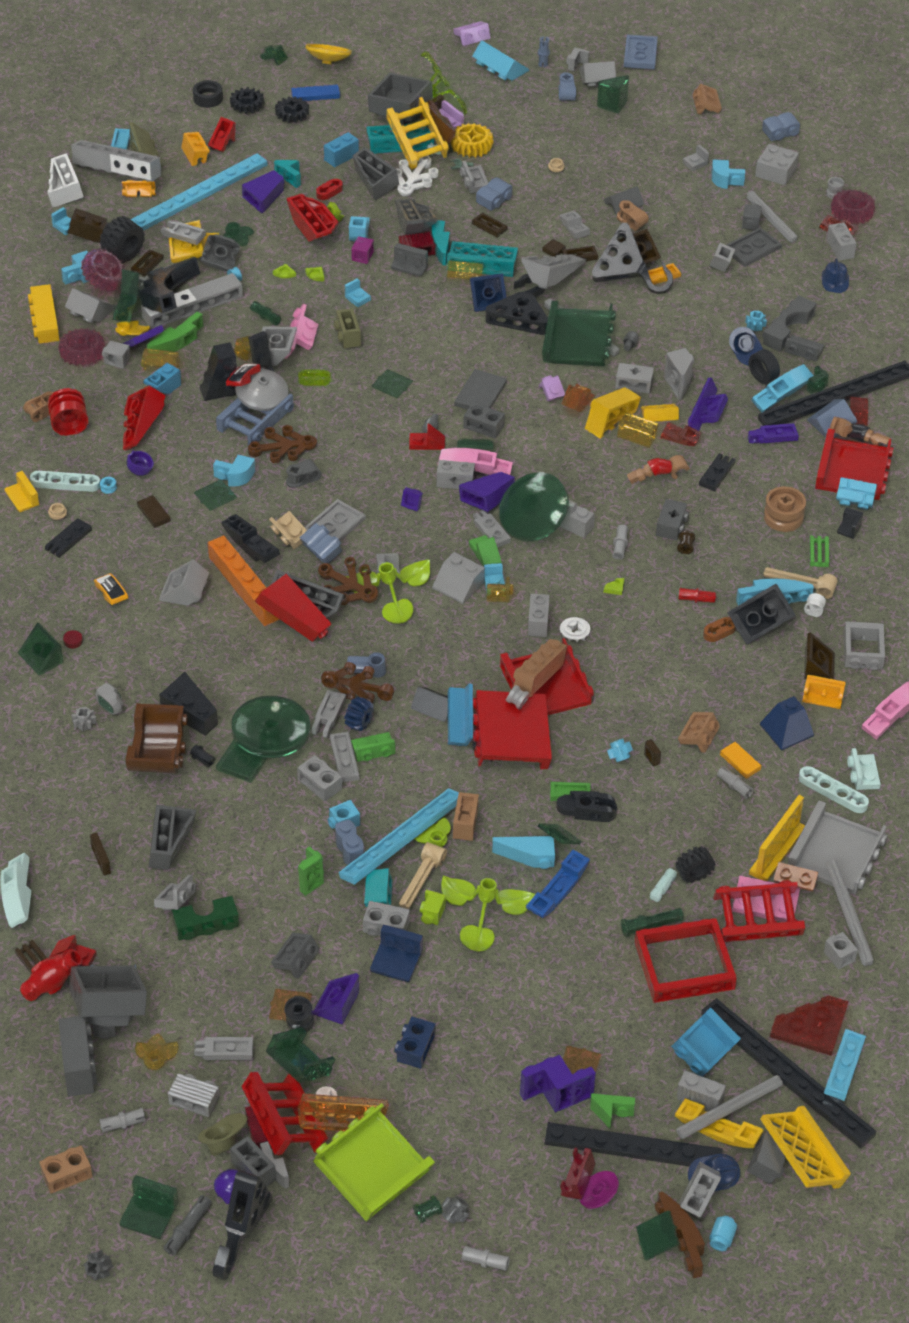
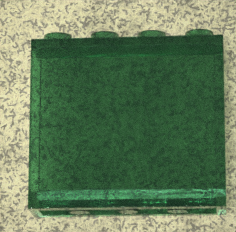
M552 300L542 348L543 362L605 366L606 359L609 360L610 355L608 347H611L612 336L610 334L614 333V324L612 322L616 321V311H613V304L610 303L609 311L559 308V302Z

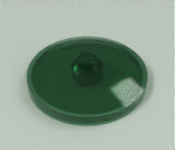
M535 472L527 474L516 480L503 495L499 507L500 522L504 529L518 540L529 542L543 539L553 533L566 517L569 507L568 492L562 482L549 473Z
M260 696L248 700L235 711L231 723L232 736L236 744L245 752L261 758H281L291 755L305 745L310 735V719L305 709L297 702L281 696Z

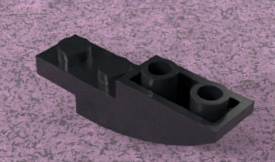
M237 514L221 522L234 542L254 561L261 560L266 563L280 555L277 547L258 535L257 528Z

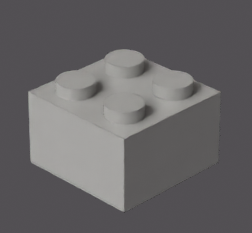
M768 144L757 161L755 177L786 185L797 168L799 153Z

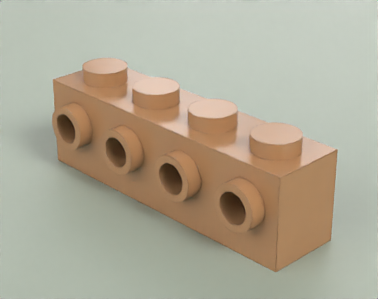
M552 639L542 644L537 652H534L528 660L524 661L520 668L515 670L513 675L515 679L514 686L518 685L522 691L529 692V697H531L563 666L567 645Z

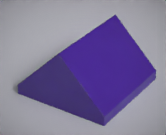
M354 973L329 981L313 1014L343 1025L359 994V975Z

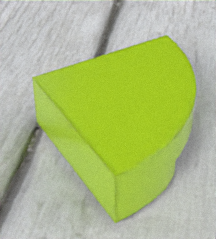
M284 264L274 269L273 275L279 278H293L296 276V272L287 264Z
M322 267L305 269V273L310 279L324 281Z
M616 578L615 581L607 583L604 586L603 593L622 595L625 578Z

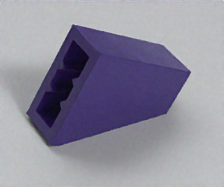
M275 170L242 184V197L260 213L265 212L284 191V178Z
M498 472L459 485L460 500L488 512L516 493L515 477Z

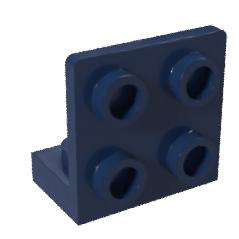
M383 924L381 928V944L370 966V972L410 982L423 951V935Z

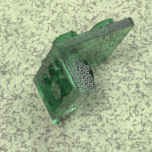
M135 1175L132 1181L133 1196L119 1225L144 1235L161 1239L179 1203L177 1188Z

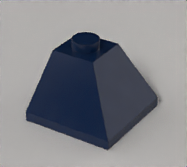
M503 273L469 278L474 312L484 311L488 305L506 298Z
M795 696L779 702L760 722V726L781 751L814 736L806 710Z

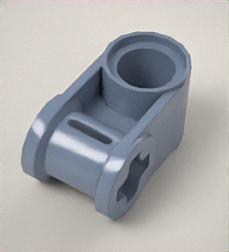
M562 73L559 78V100H575L576 87L574 85V77L571 73Z

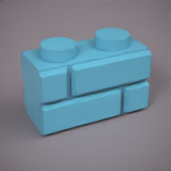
M841 477L836 501H840L839 504L850 506V503L856 504L857 508L868 510V507L872 508L877 484Z

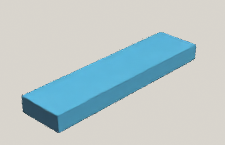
M845 1029L824 1094L845 1101L866 1036Z

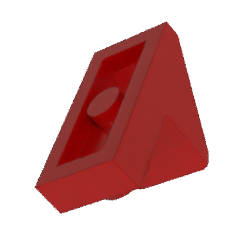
M221 117L208 146L224 152L229 140L235 142L236 123Z
M429 423L427 425V433H410L409 450L445 449V435Z
M72 935L59 940L49 957L62 954L68 949H73L82 957V963L79 966H90L97 954L94 949L78 945L76 935Z

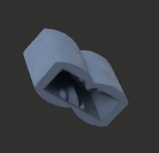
M786 112L778 117L772 116L763 120L762 130L771 141L781 140L784 137L797 135L800 130V123L791 112Z
M496 177L478 190L476 202L490 211L499 208L504 201L512 197V185Z
M315 523L299 538L320 561L329 564L342 552L341 542L336 536L331 537L329 535L330 532L324 525L319 526Z
M348 819L336 823V845L342 852L345 864L349 865L364 853L363 841L357 835L356 826L351 820Z

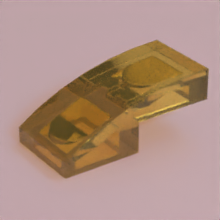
M448 260L446 277L470 280L469 278L480 277L482 276L483 264Z

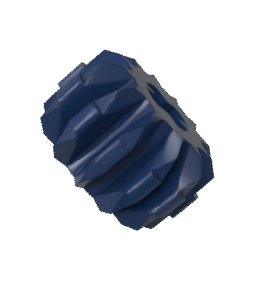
M363 697L352 699L351 703L348 704L347 710H345V724L356 731L366 729L373 717V703Z

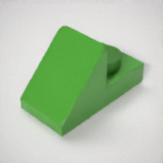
M484 535L469 540V546L483 567L487 564L501 563L494 537L487 538Z
M591 1093L590 1109L609 1129L611 1128L612 1114L619 1117L634 1115L635 1097Z

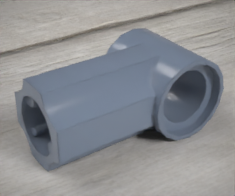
M372 653L369 657H348L347 662H352L356 665L354 673H361L365 666H370L375 670L373 677L378 678L386 674L385 657L381 653Z

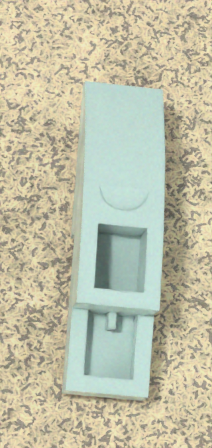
M25 853L10 860L8 867L1 871L2 901L11 928L24 923L29 915L31 889L26 886L30 857Z

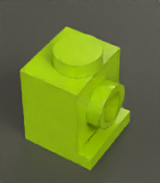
M430 890L425 891V901H422L420 906V913H422L421 921L423 923L439 924L446 907L445 894Z

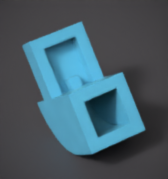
M713 160L712 181L715 185L728 189V185L744 186L745 169H729V160Z
M351 216L349 224L350 241H356L358 236L368 238L369 217Z
M87 251L72 255V265L61 268L64 284L66 285L81 280L83 283L88 282L94 274L92 257Z
M237 455L233 464L215 460L213 464L214 477L228 480V486L244 485L251 480L255 473V459Z

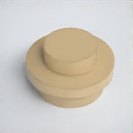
M553 158L548 164V168L552 172H561L564 170V163L559 158Z
M54 503L50 506L48 513L50 518L60 520L67 515V509L61 503Z

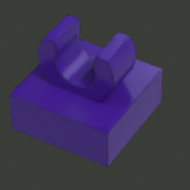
M406 487L403 490L401 506L418 511L421 506L423 493L420 490Z

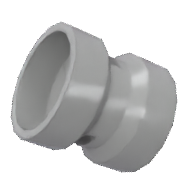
M832 177L828 180L826 194L829 198L839 199L842 197L844 180L839 177Z

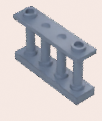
M289 394L273 410L260 411L266 414L262 420L247 413L246 411L249 407L237 398L216 417L217 430L223 433L227 428L231 427L247 435L248 446L253 441L259 442L265 434L267 427H273L284 415L293 410V395ZM238 418H243L256 426L249 429L235 421Z

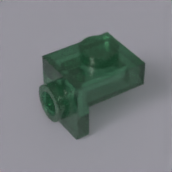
M269 45L260 54L262 60L273 58L277 66L288 59L282 45Z
M820 366L815 367L814 376L808 379L807 392L810 394L820 392L827 387L829 374Z

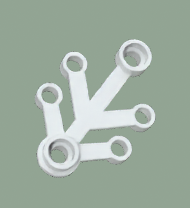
M429 155L419 159L418 166L413 173L409 169V162L407 160L399 161L397 174L399 180L398 192L400 195L410 196L416 189L432 186L431 178L438 177V169L430 168L428 173L420 174L424 168L431 166ZM402 171L408 179L407 182L402 178Z

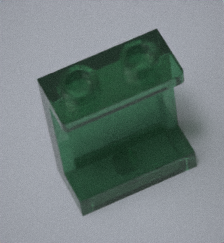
M302 1027L274 1034L265 1051L299 1083L328 1076L332 1072V1066L336 1060L333 1056L320 1059L303 1043L307 1031Z

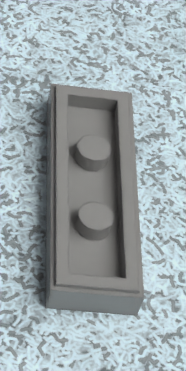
M349 732L329 734L337 772L342 776V782L360 780Z

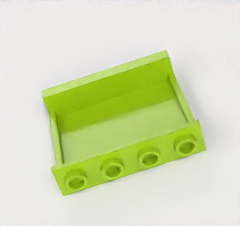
M382 1103L376 1108L371 1106L363 1114L364 1117L362 1119H354L348 1125L349 1129L345 1132L340 1130L332 1138L333 1141L328 1145L326 1142L323 1143L316 1150L317 1155L313 1160L317 1167L366 1222L429 1172L435 1163L430 1156L423 1159L381 1113V1109L384 1106Z

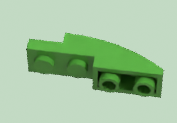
M196 312L176 329L168 327L165 331L161 332L160 335L147 344L148 357L151 359L170 354L196 340L197 331L203 327V314Z

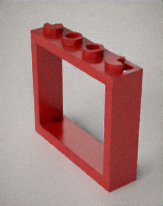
M717 918L636 931L635 946L653 1003L735 990L737 977ZM712 934L725 973L658 983L646 944Z

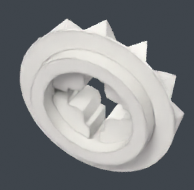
M571 617L561 623L560 633H562L563 638H568L569 642L571 640L578 642L579 639L585 640L586 636H589L590 625L582 618Z

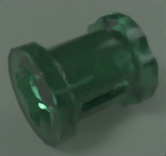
M434 1195L420 1205H413L414 1213L420 1223L426 1222L427 1218L435 1214H442L441 1204Z

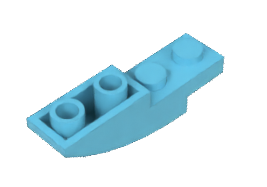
M804 364L800 365L768 384L764 390L752 397L751 401L761 412H765L786 396L792 395L815 377Z
M790 579L753 580V586L737 590L736 602L739 606L774 584L778 585L789 604L799 601L805 602L808 596L813 593L814 586L813 584Z

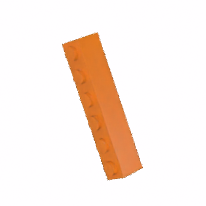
M223 535L209 541V558L260 622L266 626L280 620L255 602V599L266 589V586L227 538Z

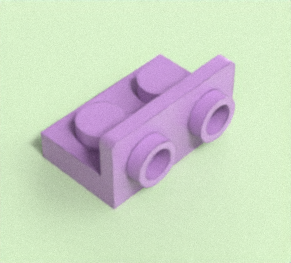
M482 21L453 29L454 35L460 36L463 46L490 39L488 23Z
M442 101V108L439 109L442 116L449 119L454 129L457 126L461 127L464 124V114L447 101Z

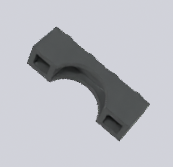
M798 296L794 301L792 300L789 306L782 310L780 316L777 319L775 318L772 324L763 331V345L781 352L785 348L786 339L790 338L791 330L788 329V326L807 324L815 316L816 303L802 296Z

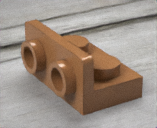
M700 84L694 90L693 99L697 114L701 115L705 108L710 112H720L722 108L716 89Z
M693 712L678 737L680 744L698 745L700 751L705 753L720 727L714 713Z

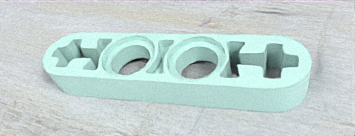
M34 471L30 475V482L36 488L94 492L100 488V478L93 474ZM54 479L61 480L57 483L52 482ZM73 480L78 481L76 484H71L70 482Z
M806 766L801 768L799 781L803 785L853 812L863 813L867 810L869 800L865 795L813 767ZM827 783L830 785V787L823 788L820 786V784ZM844 792L847 794V796L840 797L837 795V793Z

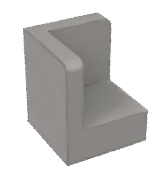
M398 553L376 554L377 573H380L379 566L381 564L389 562L393 564L400 574Z

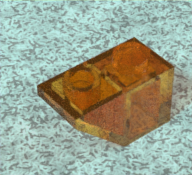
M579 384L575 386L569 385L561 404L582 412L594 399L595 395L590 393L591 389Z

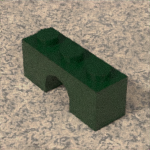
M233 896L212 900L213 911L205 916L196 914L192 905L181 907L178 910L173 909L172 918L178 940H191L197 936L211 935L218 931L232 930L235 927H239V914Z

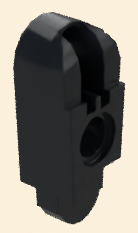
M570 791V794L560 796L556 802L558 812L563 815L575 816L574 819L610 822L617 815L615 799L607 793Z

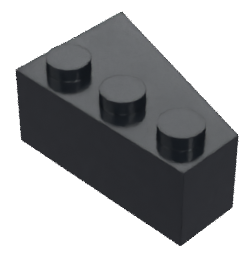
M231 342L214 345L208 360V368L204 372V380L199 387L204 401L236 395V386L226 385L229 376L237 369L236 354Z
M183 672L159 694L160 705L184 706V714L188 716L187 725L204 736L218 725L217 709L186 672Z

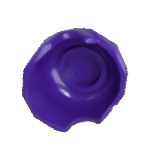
M133 450L127 456V468L137 476L148 474L154 466L152 457L146 452Z
M227 1169L220 1173L214 1181L215 1193L217 1197L223 1199L225 1204L230 1203L234 1178L238 1170Z

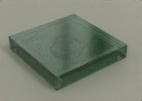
M459 438L457 441V448L493 449L494 441L488 439Z
M234 739L217 763L216 771L252 783L268 759L269 751Z

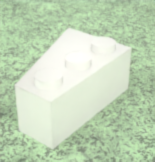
M67 153L51 158V177L49 179L48 195L52 207L83 198L79 181Z

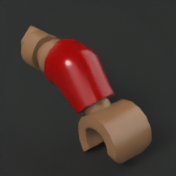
M681 455L673 456L669 460L653 458L647 461L648 463L644 465L643 469L638 468L627 474V477L631 484L639 480L642 482L646 480L645 477L647 476L651 477L653 475L669 473L674 479H677L678 475L676 472L678 470L685 469L687 471L690 468L685 458Z

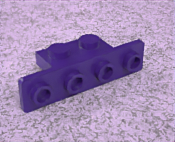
M712 377L707 379L688 419V426L693 434H698L702 423L718 422L728 401L726 394L716 395L717 387Z

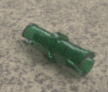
M254 301L251 304L250 310L260 315L261 319H266L273 325L280 323L281 316L274 313L270 307L263 306L258 301Z

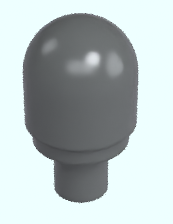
M629 331L623 339L625 350L628 351L636 346L639 339L636 332Z
M432 414L431 417L425 420L422 426L423 433H427L428 423L434 428H438L437 420L439 416L437 414Z

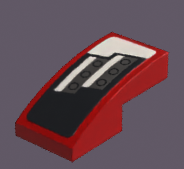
M245 363L229 376L226 385L243 386L250 383V375L261 371L260 364Z

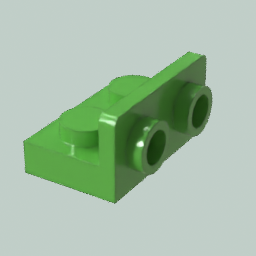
M389 732L351 740L357 762L395 754V741L391 739Z
M310 846L306 848V859L298 865L300 892L305 896L324 884L323 857Z

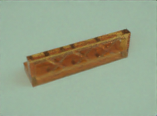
M303 1093L298 1105L300 1128L330 1131L342 1130L345 1132L349 1129L348 1125L350 1124L347 1119H362L364 1117L363 1114L371 1106L376 1108L382 1103L384 1106L381 1109V1113L385 1116L389 1108L388 1100ZM305 1115H312L317 1120L315 1122L306 1121ZM334 1117L338 1122L330 1123L325 1118Z

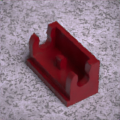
M574 1148L572 1153L574 1159L566 1180H563L560 1184V1194L564 1197L582 1200L596 1163L591 1149L585 1148L584 1155L578 1153V1149Z

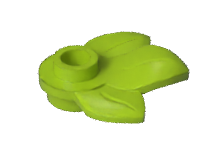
M442 818L437 824H432L414 839L419 843L426 844L429 842L444 847L447 843V835L451 831L450 823L446 818Z

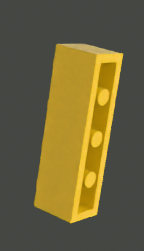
M51 285L30 287L31 294H28L29 304H32L29 305L30 314L34 315L31 316L32 326H36L33 327L34 338L38 337L39 343L59 341Z

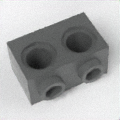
M472 403L464 414L463 428L496 439L504 427L505 413Z

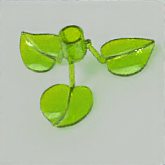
M424 51L421 57L427 59L433 65L432 69L435 72L429 81H433L437 75L440 78L435 84L432 83L433 97L451 93L458 100L464 115H466L467 106L455 91L449 89L436 93L438 91L436 86L441 81L447 87L450 86V83L442 75V70L434 57L428 51Z

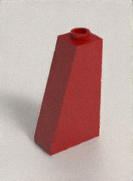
M287 574L264 589L255 599L259 606L312 642L318 637L321 640L329 633L327 629L331 626V622Z

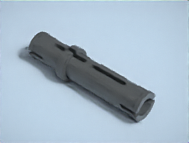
M200 1195L179 1226L174 1228L171 1238L163 1246L168 1254L176 1255L181 1245L189 1240L191 1237L190 1233L212 1205V1201L207 1196Z

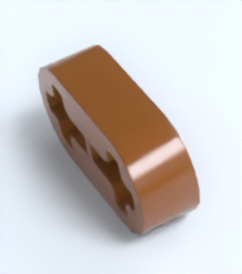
M723 617L705 626L703 637L706 641L716 642L733 634L736 626L730 617Z

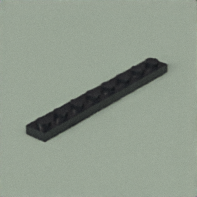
M551 1122L547 1124L544 1145L569 1149L577 1148L583 1151L585 1148H589L592 1152L688 1167L698 1158L722 1154L723 1148Z

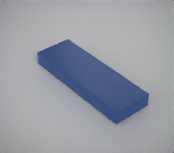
M338 84L291 88L292 97L296 96V99L302 98V101L340 98Z

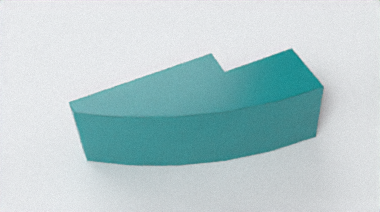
M437 220L431 226V234L435 242V255L442 265H446L450 245V232H445V221Z

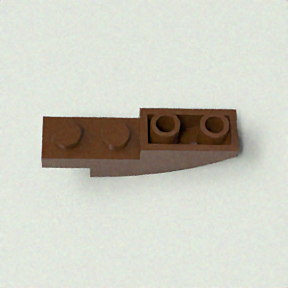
M428 100L429 112L443 141L449 144L454 139L456 131L449 119L442 116L436 104ZM421 113L420 119L424 120V117Z
M663 1191L658 1192L655 1210L657 1215L662 1217L661 1226L665 1235L668 1234L670 1242L677 1240L679 1251L684 1252L685 1255L684 1265L686 1271L691 1272L693 1279L702 1277L703 1263L700 1256L704 1254L705 1243L698 1228L687 1212L675 1200Z

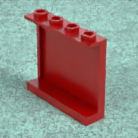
M828 428L815 489L837 493L841 477L877 484L874 499L879 500L880 495L885 493L886 484L883 482H887L889 471L886 470L890 469L891 459H888V457L892 458L894 447H890L891 439L888 441V446L883 447L834 438L835 430Z
M565 638L562 639V644L567 645L563 666L535 692V694H546L548 715L591 705V700L594 696L593 688L591 685H588L586 674L581 671L579 660L574 658L571 645L567 644ZM508 653L500 654L499 666L511 690L514 687L515 679L513 675L515 670L520 668L524 661L528 660L532 654L510 659Z
M477 690L473 698V725L475 726L473 741L476 742L474 757L478 758V766L482 765L483 759L539 762L540 769H548L552 755L546 694L534 693L531 697H528L524 706L518 709L515 704L506 702L510 692Z

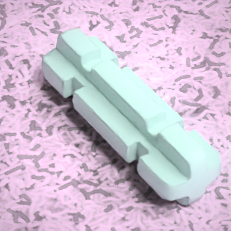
M671 868L666 870L665 875L661 877L655 888L651 891V900L655 902L661 900L662 895L671 886V882L677 877L675 870Z

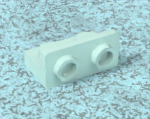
M852 748L851 755L847 757L848 768H852L850 777L851 782L855 783L856 790L880 789L881 784L874 754L857 755L856 748Z

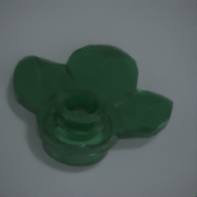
M230 222L227 224L223 236L235 240L239 246H246L249 243L248 236L254 234V231L248 226H240L237 222Z

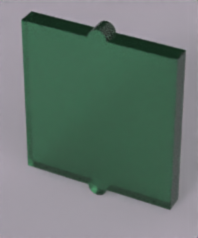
M387 369L381 376H378V379L372 384V388L398 398L404 391H407L413 380Z
M221 479L194 492L200 503L204 504L209 511L237 499L231 488L227 487Z
M539 823L537 826L561 844L580 845L582 842L558 824Z
M669 1210L636 1226L639 1237L638 1244L642 1248L644 1260L646 1261L680 1245L676 1233L677 1226L674 1225L672 1214Z

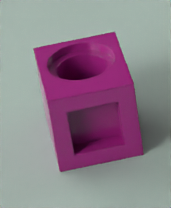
M358 236L351 248L352 261L368 264L374 253V240Z

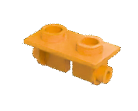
M122 181V196L137 197V192H140V197H152V195H155V181Z

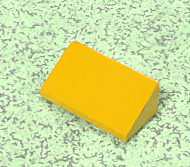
M676 404L641 407L644 422L679 420V408Z

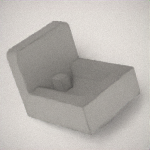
M574 48L571 55L567 57L568 70L574 71L578 63H589V51Z

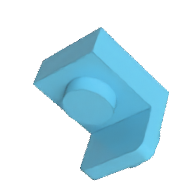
M62 207L51 214L52 225L61 233L67 235L69 234L68 229L71 218L67 216L66 209Z
M358 278L345 285V298L356 307L371 301V296L360 288V280Z
M502 563L484 565L486 592L505 591Z

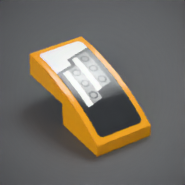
M111 573L94 579L95 586L103 592L104 599L111 605L128 599L126 591Z

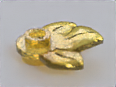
M156 1033L147 1044L136 1042L135 1045L136 1055L143 1059L145 1066L151 1070L162 1068L165 1062L174 1058L178 1052V1042L166 1044L159 1033Z

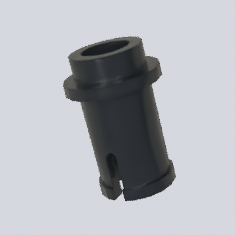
M201 745L193 746L190 751L192 759L199 760L207 768L214 764L213 761L216 760Z

